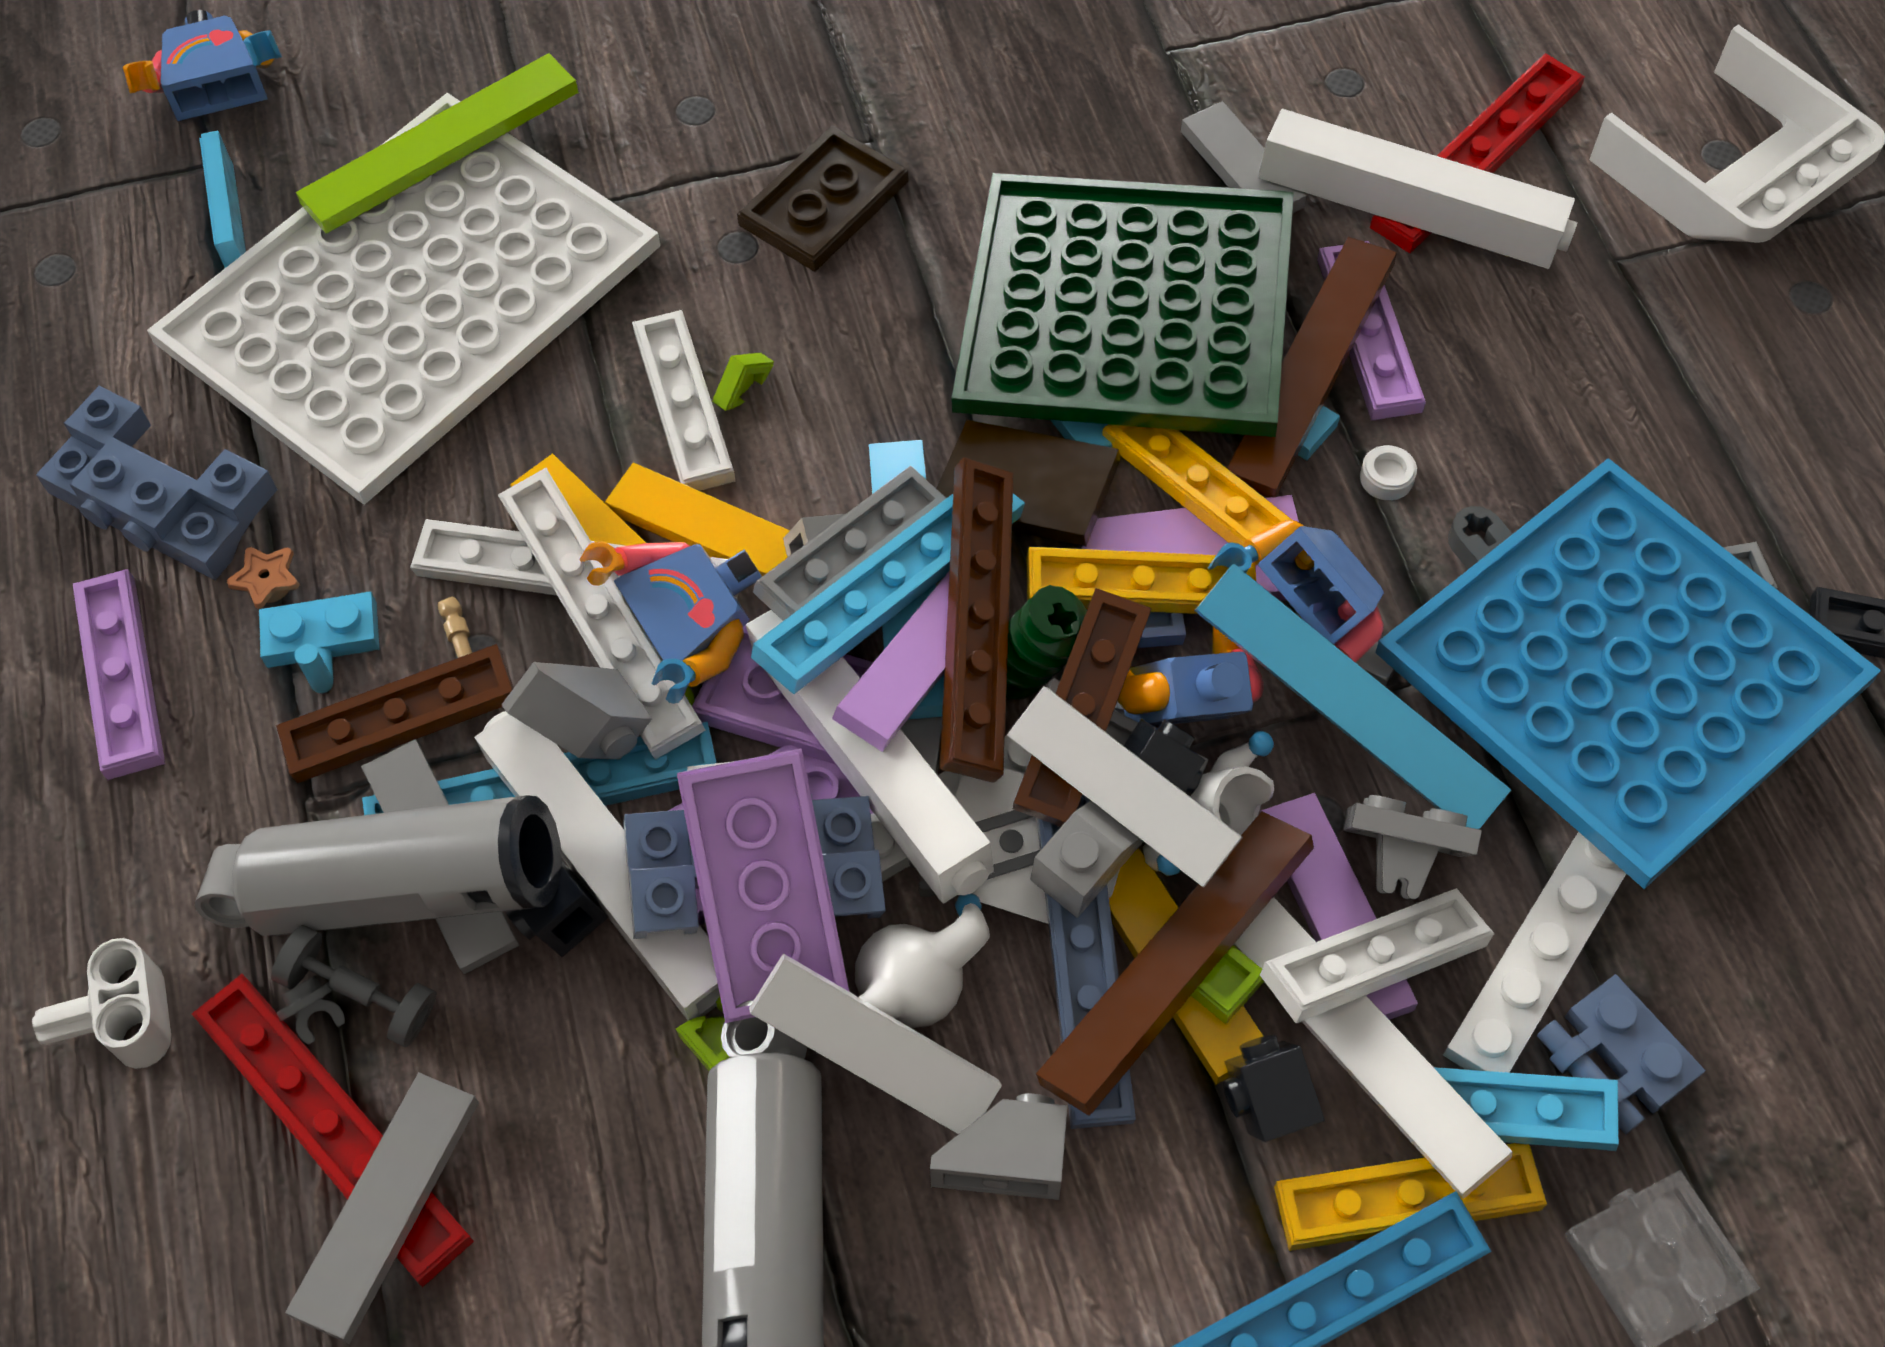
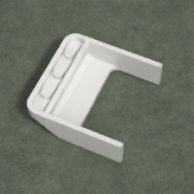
M1738 24L1731 30L1714 73L1776 117L1782 123L1783 128L1711 180L1704 183L1616 115L1610 113L1604 118L1589 160L1692 238L1759 243L1768 241L1870 166L1877 159L1885 144V133L1872 119Z

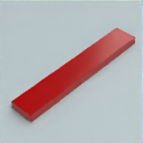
M1545 53L1437 156L1494 173L1581 89L1585 76ZM1373 215L1370 229L1408 253H1411L1432 233L1378 215Z
M242 973L195 1010L192 1015L348 1199L383 1135L283 1020H280L276 1011ZM431 1192L402 1245L397 1259L423 1288L474 1241Z

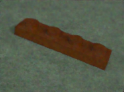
M1095 588L1055 694L1106 732L1152 608ZM1032 755L1012 809L1062 827L1078 809L1083 794Z
M495 644L276 725L289 774L297 783L501 708L503 707L501 704L514 687L503 654L498 645Z

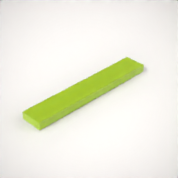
M548 53L296 192L299 202L327 234L579 93L576 80Z

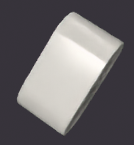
M125 938L111 939L102 943L93 951L87 967L88 996L41 1008L35 1012V1016L32 1018L35 1035L41 1044L49 1045L94 1032L96 1038L125 1066L135 1069L147 1068L157 1063L166 1054L171 1043L170 1020L165 980L162 971L134 941ZM135 968L133 974L127 980L117 983L125 971ZM142 1023L136 1035L130 1039L123 1040L126 1032L132 1026Z

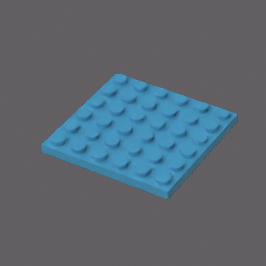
M1609 458L1378 641L1375 652L1643 889L1650 885L1869 687L1881 672L1875 665Z

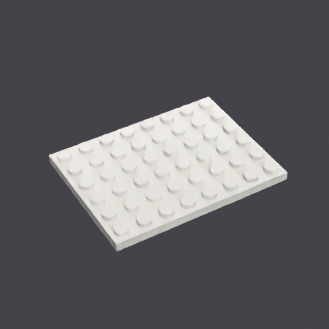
M446 93L384 143L460 101ZM506 133L327 234L302 207L147 331L153 343L365 505L660 247L658 232L509 133Z

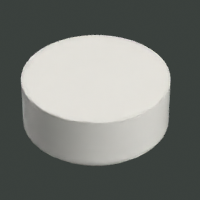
M1390 445L1379 446L1369 451L1365 456L1360 471V482L1363 488L1375 498L1397 500L1406 496L1412 489L1417 474V465L1414 458L1404 449Z

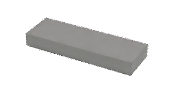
M1223 101L1182 119L1181 133L1229 188L1294 192L1292 213L1304 208L1306 195L1303 192L1258 178L1265 148Z

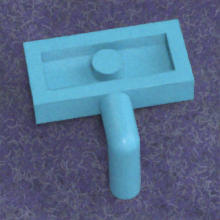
M371 591L259 609L260 657L266 667L298 663L311 688L317 693H326L333 687L332 657L380 650L377 602Z

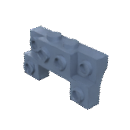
M98 386L64 422L71 437L36 474L49 494L78 508L82 515L97 527L107 529L109 526L120 530L124 537L139 549L148 552L151 548H154L213 580H216L232 562L237 546L247 527L277 491L268 470L226 449L221 452L196 480L133 448L132 446L151 426L141 406L101 386Z
M869 796L812 800L834 916L867 914L868 919L880 918L886 910L879 850L874 849ZM684 810L624 814L623 827L633 939L646 938L647 933L683 930L684 934L697 933L699 923L696 889H699Z

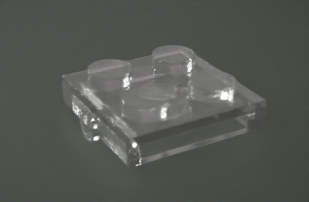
M1681 1170L1636 1194L1632 1188L1619 1193L1608 1201L1610 1205L1608 1209L1570 1228L1565 1234L1636 1347H1658L1691 1329L1693 1334H1696L1705 1327L1716 1323L1719 1320L1716 1314L1751 1296L1760 1289Z

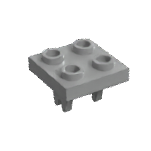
M1369 795V798H1364L1363 804L1356 803L1348 807L1343 831L1376 838V890L1379 893H1392L1399 879L1401 882L1400 896L1404 899H1416L1421 893L1438 852L1457 857L1477 855L1482 830L1466 827L1468 818L1466 815L1431 808L1430 811H1423L1422 817L1404 813L1406 802L1377 795Z

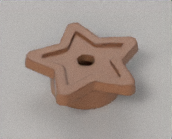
M247 548L245 550L244 567L227 579L228 587L234 590L247 591L257 609L263 608L266 603H273L282 599L289 590H295L300 585L296 578L288 571L294 552L290 548H283L273 553L265 554L255 548ZM269 572L267 578H260L262 573Z

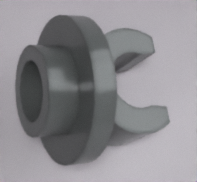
M316 976L309 978L282 994L281 996L287 1006L277 1012L281 1021L298 1012L296 1031L299 1037L307 1044L316 1041L313 1032L308 1026V1019L314 1012H328L338 1027L345 1023L341 1007L332 1000L322 998L333 991V989L328 987L329 981L320 985Z

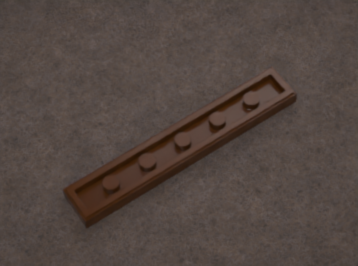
M1348 237L1282 362L1276 437L1244 435L1227 467L1228 470L1260 495L1268 498L1277 497L1395 265L1397 252Z
M963 457L954 470L940 769L994 783L1004 774L1013 473Z
M1261 811L1242 833L1241 836L1243 838L1207 885L1202 887L1198 884L1038 1070L1036 1076L1040 1086L1090 1116L1314 849L1312 835Z

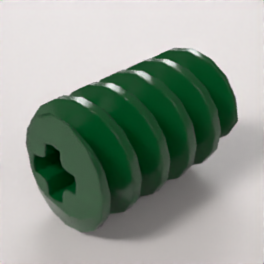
M1049 585L1041 588L1009 620L1006 698L1025 699L1034 695L1043 685L1049 682L1052 676L1059 673L1063 666L1067 664L1087 612L1084 604L1072 592L1060 586Z

